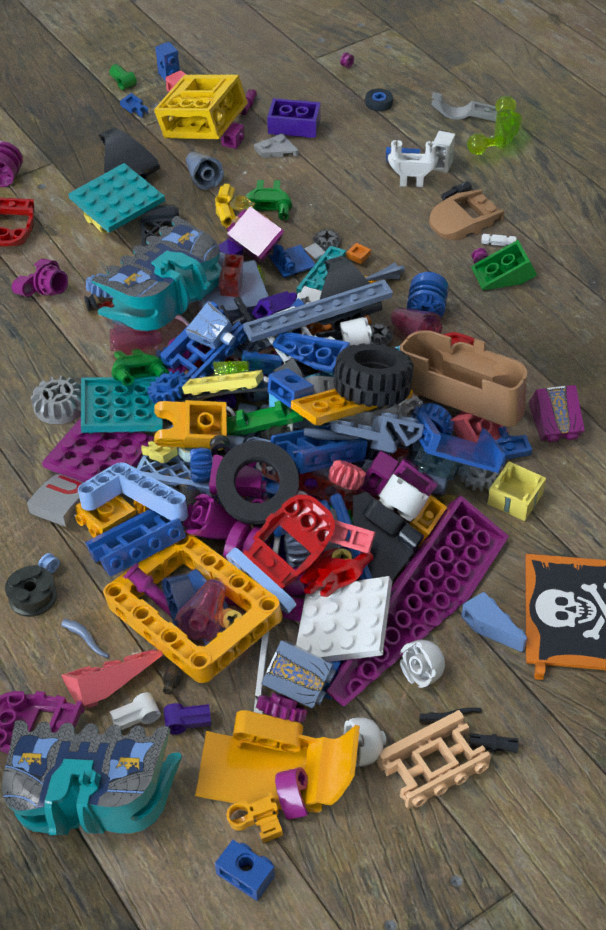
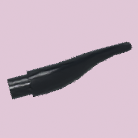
M471 707L445 713H419V722L433 724L460 710L462 715L472 712H482V709Z

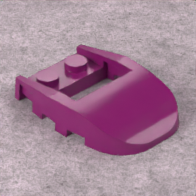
M12 691L0 695V751L9 753L14 723L18 720L25 721L28 725V731L31 732L40 711L54 712L50 721L52 733H56L64 723H71L76 728L81 714L85 712L82 701L77 700L76 704L68 703L63 696L56 695V697H52L42 691H36L35 694H25L24 691Z

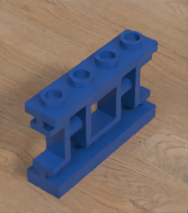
M212 301L211 304L226 317L225 312L222 309L220 310L218 305ZM238 321L230 332L236 336L234 344L229 347L222 342L218 349L211 348L205 355L197 349L200 343L189 338L185 328L160 354V357L168 368L171 367V369L175 370L182 364L190 370L186 374L188 379L209 377L221 367L228 357L233 355L235 349L244 343L248 336L243 329V324L241 325ZM188 350L192 355L186 360L182 355ZM198 359L204 362L199 369L193 365Z
M331 424L314 428L330 431ZM304 429L271 436V443L283 448L291 456L300 474L329 468L336 460L348 463L365 460L367 440L363 438L353 440L312 439V437L304 436Z
M149 509L85 543L92 560L95 563L101 561L108 575L114 576L135 563L184 539L186 534L178 518L171 521Z

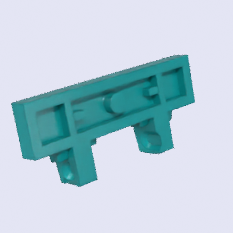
M330 246L296 288L297 294L301 293L304 286L322 291L327 276L324 261L338 256L346 257V250Z

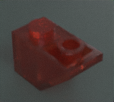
M225 254L219 277L220 296H239L242 286L244 255Z

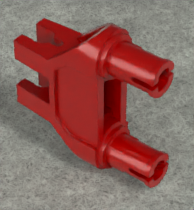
M332 545L329 546L300 578L301 583H309L304 592L312 595L320 587L325 586L320 591V595L329 597L337 589L355 582L363 574L365 566L373 561L372 553L368 554L361 551L356 558L347 560L332 558L333 552L338 548Z

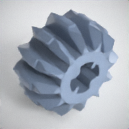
M289 533L285 534L284 550L286 561L292 568H298L308 558L310 552Z

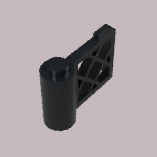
M175 204L158 205L140 215L142 246H148L145 243L147 237L156 236L155 233L160 227H163L165 224H172V219L175 216H179V208H175ZM153 225L155 228L149 231L145 226Z

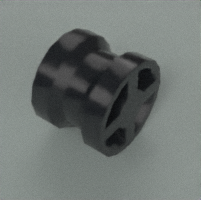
M217 435L211 439L210 449L212 457L214 455L224 457L231 450L230 441L226 436Z

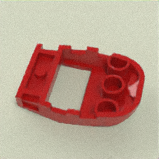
M0 198V214L28 215L25 229L17 228L13 230L0 227V246H18L26 242L34 227V199Z
M304 494L296 495L283 503L278 511L268 516L263 527L253 537L254 543L248 552L244 550L243 554L281 589H284L311 568L331 541L335 530L333 515L314 497ZM279 525L311 553L296 571L264 543Z

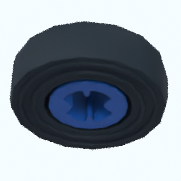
M372 89L366 93L365 104L371 110L385 111L393 105V95L386 89Z

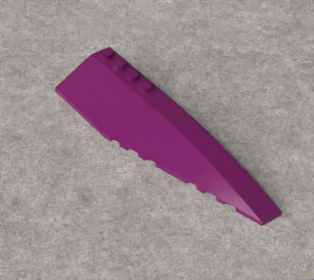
M462 496L449 503L443 515L391 588L383 655L344 660L326 692L342 706L348 704L372 681L377 679L387 668L403 656V653L400 654L404 645L422 640L431 630L470 598L509 536Z

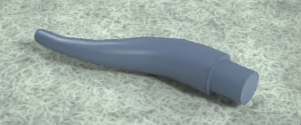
M304 428V436L312 437V439L353 440L360 438L325 429Z
M66 618L62 621V627L80 635L94 652L105 658L109 657V654L103 652L96 645L91 632L84 625Z

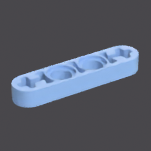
M233 548L226 555L230 563L274 594L279 599L283 612L289 614L296 607L295 601L240 550Z

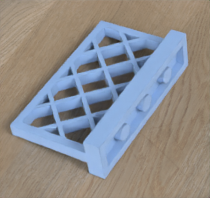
M143 455L137 469L185 495L186 500L196 502L197 500L194 498L200 494L210 496L209 483L193 482L190 470L187 468V466H190V463L185 462L179 455L169 461L177 463L169 466L167 463H159L158 461L149 463V456ZM161 465L164 467V469L158 471L154 469ZM182 468L184 472L177 475L174 473V471Z

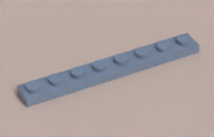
M381 280L244 323L243 329L249 340L255 342L392 298L393 292L386 281Z

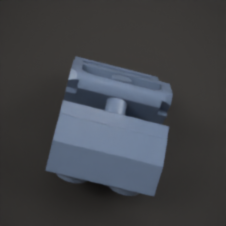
M381 412V416L374 415L372 427L358 424V427L355 428V423L338 420L337 424L331 423L330 431L369 439L368 448L395 453L397 444L408 446L420 439L424 425L418 424V419L401 416L399 420L396 414Z

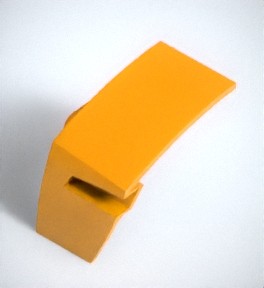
M247 710L238 711L236 713L233 736L206 731L195 796L229 803L247 800L249 804L269 796L267 791H270L273 794L278 809L282 810L275 784L276 774L281 771L301 767L305 770L308 778L306 789L300 790L307 812H321L322 804L331 806L343 795L355 775L360 726L354 725L348 732L336 739L326 737L313 738L302 735L303 725L298 722Z

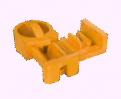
M267 791L269 796L248 804L247 800L231 805L226 814L231 828L241 831L255 824L256 826L260 825L262 832L259 834L262 843L283 836L284 834L277 818L279 814L278 807L270 791ZM237 810L248 812V814L241 818L231 820V815Z

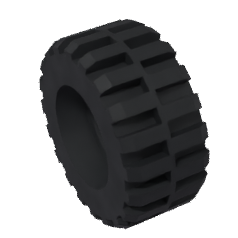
M375 343L354 344L349 346V348H344L337 355L334 387L341 397H345L346 400L353 401L358 405L389 407L395 403L400 404L411 392L414 364L408 355L403 351H398L397 348H390L382 344L376 345Z

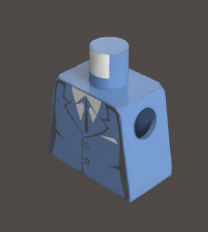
M209 301L186 328L189 338L213 349H218L222 342L230 347L236 340V336L230 333L233 329L230 321Z

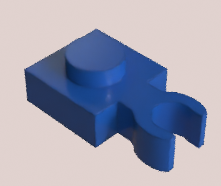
M133 93L120 100V105L131 114L137 112L141 118H143V112L148 114V107L144 106L143 101Z

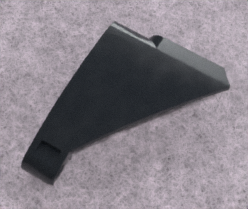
M112 127L98 135L105 145L104 173L125 163L145 180L148 175L160 169L158 160L127 133Z
M338 256L324 261L327 276L320 299L370 283L348 259ZM380 301L317 321V323L322 325L330 324L334 330L341 329V322L364 318L367 315L381 311L382 302Z
M261 380L258 386L252 389L240 387L234 391L224 389L216 393L207 391L199 395H192V393L182 394V398H177L175 402H185V400L197 401L233 393H241L245 399L251 402L269 400V393L267 392L268 382ZM162 419L166 423L173 425L171 421L167 419Z
M368 493L353 496V526L376 532L370 550L373 555V561L368 564L372 579L389 576L391 581H393L419 546L424 535Z

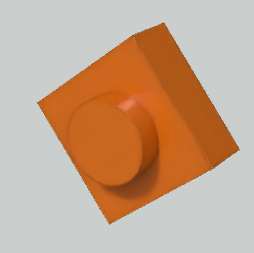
M355 243L346 252V258L362 264L371 255V249Z

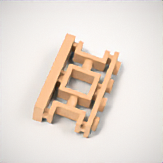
M460 710L384 748L381 754H379L377 765L381 771L385 770L386 776L398 771L407 786L400 790V797L402 800H405L407 809L414 806L420 807L432 796H440L449 787L455 784L461 785L473 774H481L488 769L491 754L488 751L485 752L483 746L472 751L463 736L468 734L469 726L467 723H464V716ZM452 735L456 745L448 748L442 739ZM439 750L448 764L431 772L422 758ZM463 753L468 762L459 766V762L454 756ZM411 756L416 766L407 770L402 760ZM422 774L427 784L418 788L413 778Z

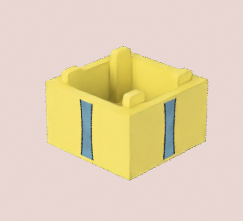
M508 461L489 489L487 504L526 521L543 495L546 478Z

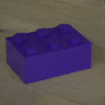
M273 98L267 116L268 134L316 138L321 119V102Z

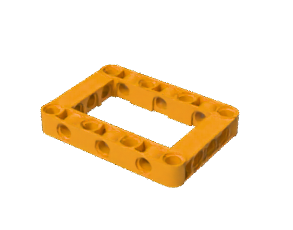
M185 531L186 537L138 562L139 568L147 576L151 575L153 577V583L156 585L182 564L192 571L197 569L213 587L246 611L239 619L236 618L234 623L222 633L219 632L217 637L205 647L196 646L183 631L173 623L165 621L159 615V612L143 599L139 600L145 593L138 592L137 587L128 578H123L129 569L107 584L103 593L109 609L156 649L162 651V654L196 682L207 683L274 626L279 624L283 616L279 599L194 535H190Z

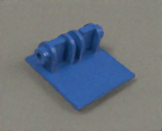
M276 244L273 247V254L269 255V258L284 278L312 269L315 265L301 245L283 250L282 245Z

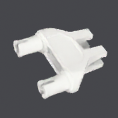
M396 140L391 142V153L388 156V161L391 167L400 175V186L407 187V176H417L416 187H423L424 176L438 162L436 142L432 141V147H430V141L426 142L425 154L401 153L402 142L398 140L397 146Z

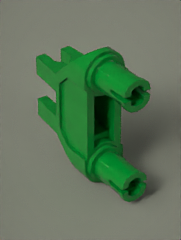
M257 180V187L244 197L242 206L246 210L252 207L254 210L279 211L278 218L283 220V216H285L284 219L288 220L289 210L292 208V200L280 188L281 180H274L273 188H264V180Z
M133 349V355L128 356L122 351L114 352L117 360L113 364L111 374L116 381H121L124 386H127V384L129 386L132 385L134 378L148 376L161 378L160 376L163 373L169 374V370L166 369V366L159 357L145 354L140 349Z

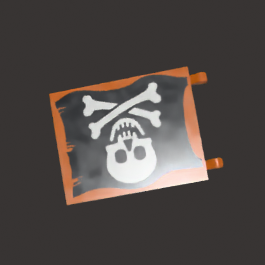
M526 554V664H535L534 678L536 680L544 679L545 665L606 670V560Z

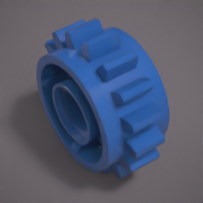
M432 403L421 404L420 407L417 406L410 418L415 419L418 410L425 411L440 433L451 435L454 429V421H452V416L445 408Z

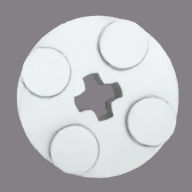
M367 317L340 323L343 341L350 342V346L361 343H373Z
M394 474L379 495L381 497L379 501L391 510L397 508V512L410 522L413 518L416 519L429 499V496L421 493L417 488Z

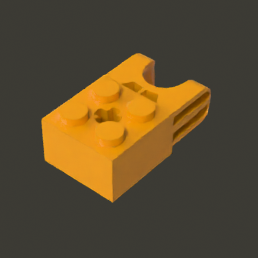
M161 401L154 406V412L158 418L167 419L174 425L170 429L158 430L154 436V443L157 446L210 449V441L214 436L224 435L227 437L226 402Z

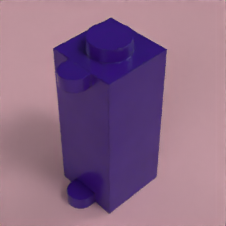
M285 291L262 298L257 303L252 314L257 319L288 309L296 301L297 293Z

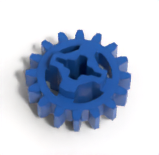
M170 371L168 375L163 373L160 376L161 378L156 377V381L150 382L151 386L147 387V393L153 403L161 401L175 402L177 398H182V394H184L182 386L189 379L184 372L176 371L172 373Z

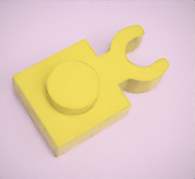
M153 441L148 442L149 447L141 446L143 455L149 456L150 459L159 463H167L178 455L176 447L157 446Z

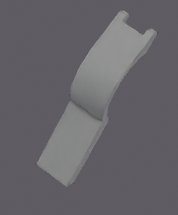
M433 92L432 97L434 100H432L431 105L445 117L460 120L473 116L501 123L503 117V108L471 101L464 107L456 108L446 104L442 94Z

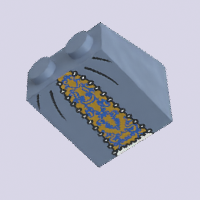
M281 640L261 684L310 708H315L316 704L321 705L326 692L323 689L326 682L330 684L336 671L333 670L335 664L289 641Z

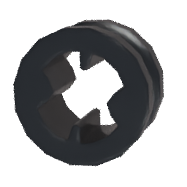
M91 294L90 297L84 296L87 311L90 312L91 309L97 310L94 295Z

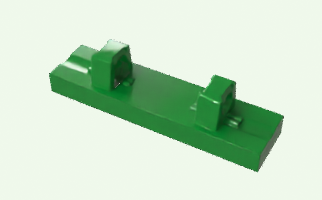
M276 401L274 402V407L245 413L244 410L236 411V416L226 418L227 435H245L304 421V417L283 402Z

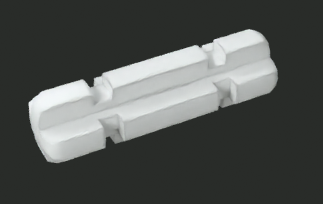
M483 234L481 242L485 245L491 243V245L506 246L516 241V237L509 236L508 238L505 235L492 234L490 236V234Z

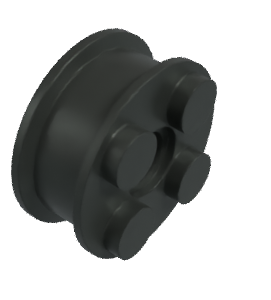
M38 565L18 569L8 577L5 585V592L9 599L10 607L14 612L22 616L43 614L53 606L57 598V590L52 574L47 569Z

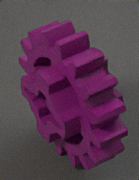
M272 693L270 697L259 695L256 708L259 711H263L266 715L292 722H305L308 711L305 707L299 706L296 700L278 693Z

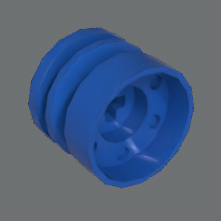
M423 272L413 277L407 300V310L412 317L420 321L432 322L443 316L449 291V284L446 279L434 272Z

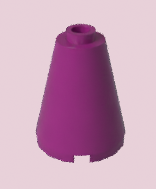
M200 494L194 499L197 501L193 505L189 504L187 507L188 518L183 521V526L187 529L185 530L186 533L227 541L233 525L238 520L232 517L211 496Z

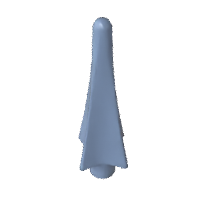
M394 262L383 270L366 277L367 281L400 279V273L405 272V267L403 265L397 266Z

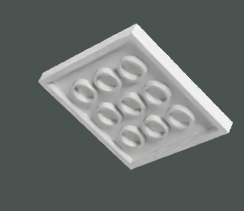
M390 577L355 581L337 589L329 597L320 595V591L325 586L320 587L312 595L306 594L296 645L329 662L383 655L392 587Z

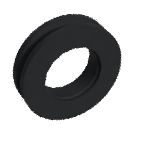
M254 440L235 446L223 457L217 469L216 488L222 506L235 519L251 525H264L271 513L274 514L282 507L283 503L298 494L299 477L293 459L283 448L268 441ZM254 462L265 463L271 466L277 472L280 479V486L276 495L263 503H251L244 500L238 494L235 487L239 471L246 465Z

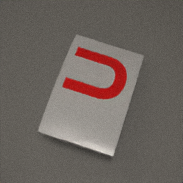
M60 473L53 476L27 502L29 513L66 527L72 517L76 516V505L81 503L78 487L84 482Z

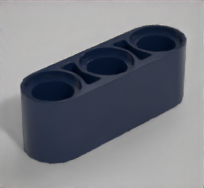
M181 574L164 578L162 589L173 624L183 631L188 638L200 636L199 630L205 628L188 575Z

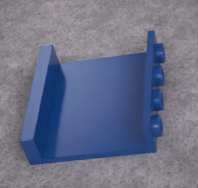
M417 411L415 419H418V424L424 425L422 437L418 440L427 454L496 473L499 472L500 467L504 466L506 461L505 452L487 429L482 428L477 443L440 433L425 411Z

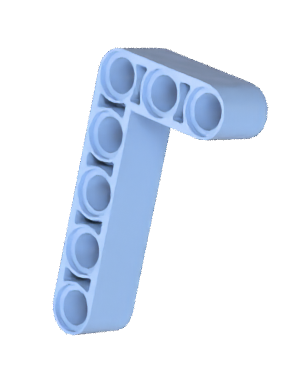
M116 463L78 487L81 507L84 510H94L123 493L171 521L176 518L184 521L188 518L185 495L127 463Z

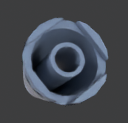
M196 151L190 152L187 155L186 164L192 181L198 188L209 190V188L216 187L221 182L224 170L218 159Z

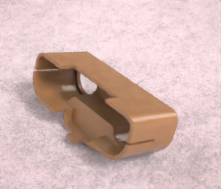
M433 331L412 333L400 345V351L408 355L414 364L411 385L413 393L505 427L515 426L523 417L526 403L527 369L521 362L485 350V342L478 339L474 340V345L458 342L451 346V337Z

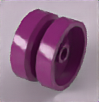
M237 521L228 535L223 558L228 561L226 555L233 548H237L242 553L244 550L248 552L255 541L253 537L262 527L256 526L252 529L251 524ZM270 536L264 541L267 546L269 545Z

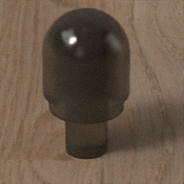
M170 665L164 673L163 692L167 695H170L173 689L180 685L183 678V670L177 665Z

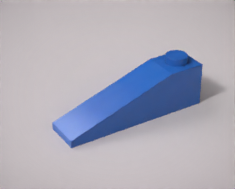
M283 332L277 336L272 346L316 370L335 373L337 355L344 348H349L350 342Z

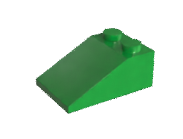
M519 240L470 266L483 291L523 284L537 276Z

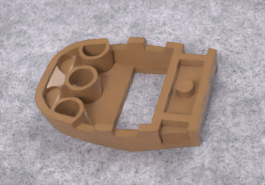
M481 189L461 192L445 199L434 207L430 214L429 225L442 238L459 240L466 238V234L474 233L476 235L481 233V229L492 227L497 219L504 220V210H499L482 194ZM457 203H467L479 217L473 219Z

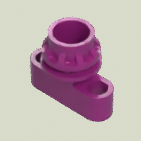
M42 258L34 264L36 266L35 274H29V277L20 275L12 283V291L16 295L30 297L35 292H38L41 295L54 296L66 290L68 276L59 268L57 261Z

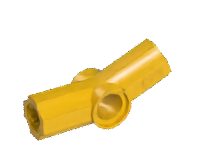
M230 184L221 186L218 196L215 198L216 214L219 216L222 226L226 228L231 225L232 220H235V214L231 206L235 188Z

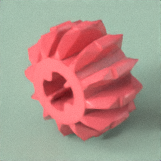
M336 460L330 467L328 478L331 482L342 488L356 491L363 485L366 473L356 465Z

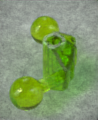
M502 96L496 101L495 109L497 114L494 136L485 137L483 134L475 133L468 138L467 148L470 153L480 155L487 150V147L496 145L497 148H505L506 145L513 141V138L519 132L522 116L520 113L515 112L516 102L512 97Z

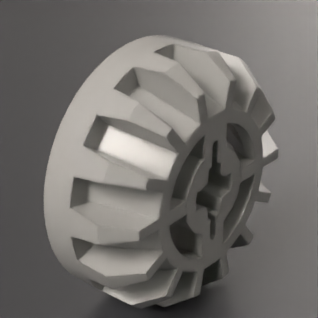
M52 376L49 378L48 383L44 380L41 381L39 386L34 388L33 395L31 396L33 410L37 418L49 424H64L81 415V384L70 377L66 380L64 376H60L59 380H54ZM46 392H48L49 395L48 400L43 396V394Z

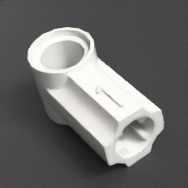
M149 692L138 695L130 704L110 711L113 724L119 725L121 730L140 722L142 724L153 723L161 715L153 695Z

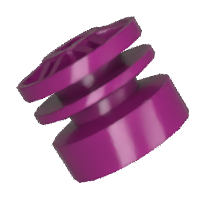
M0 141V187H6L13 182L16 174L19 172L23 164V156L20 150L13 144Z

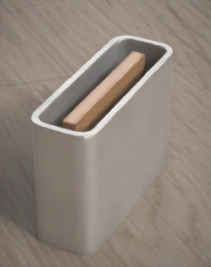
M316 243L304 248L314 263L318 262L325 253Z

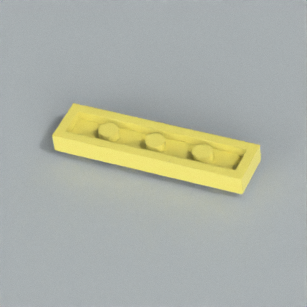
M262 370L194 378L189 379L182 388L184 394L192 393V395H199L207 391L216 393L224 389L234 391L240 387L252 389L258 386L264 376Z

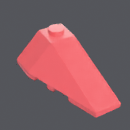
M152 649L124 657V662H121V660H110L104 662L101 668L83 667L62 674V679L75 703H77V700L82 701L85 708H90L98 705V701L106 699L163 656L160 650Z

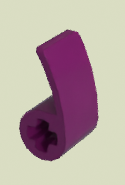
M298 767L278 772L275 777V784L280 805L286 819L308 816L309 814L300 790L306 789L308 784L305 770Z

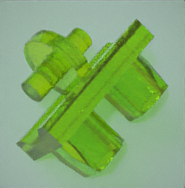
M248 361L213 362L214 376L249 372Z

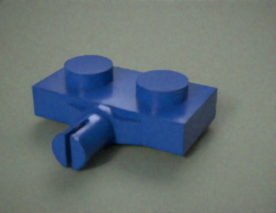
M505 426L498 429L501 438L495 441L505 452L506 460L532 454V448L526 435L510 436Z

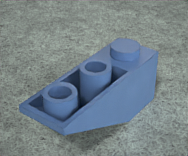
M482 592L463 604L461 617L474 632L520 652L525 651L527 637L524 631L515 626L510 616L502 612L493 598H489L485 592Z

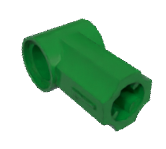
M113 64L109 69V75L117 81L121 90L137 84L136 76L132 71L127 72L117 64Z

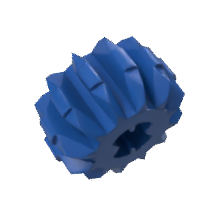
M208 448L192 449L190 451V474L192 481L199 483L210 482L212 469L211 451Z

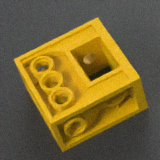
M184 75L157 105L154 112L164 138L219 139L248 102L239 75Z

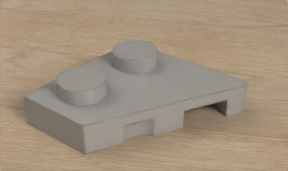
M283 134L254 144V150L262 158L283 157L285 153H293V156H298V149Z

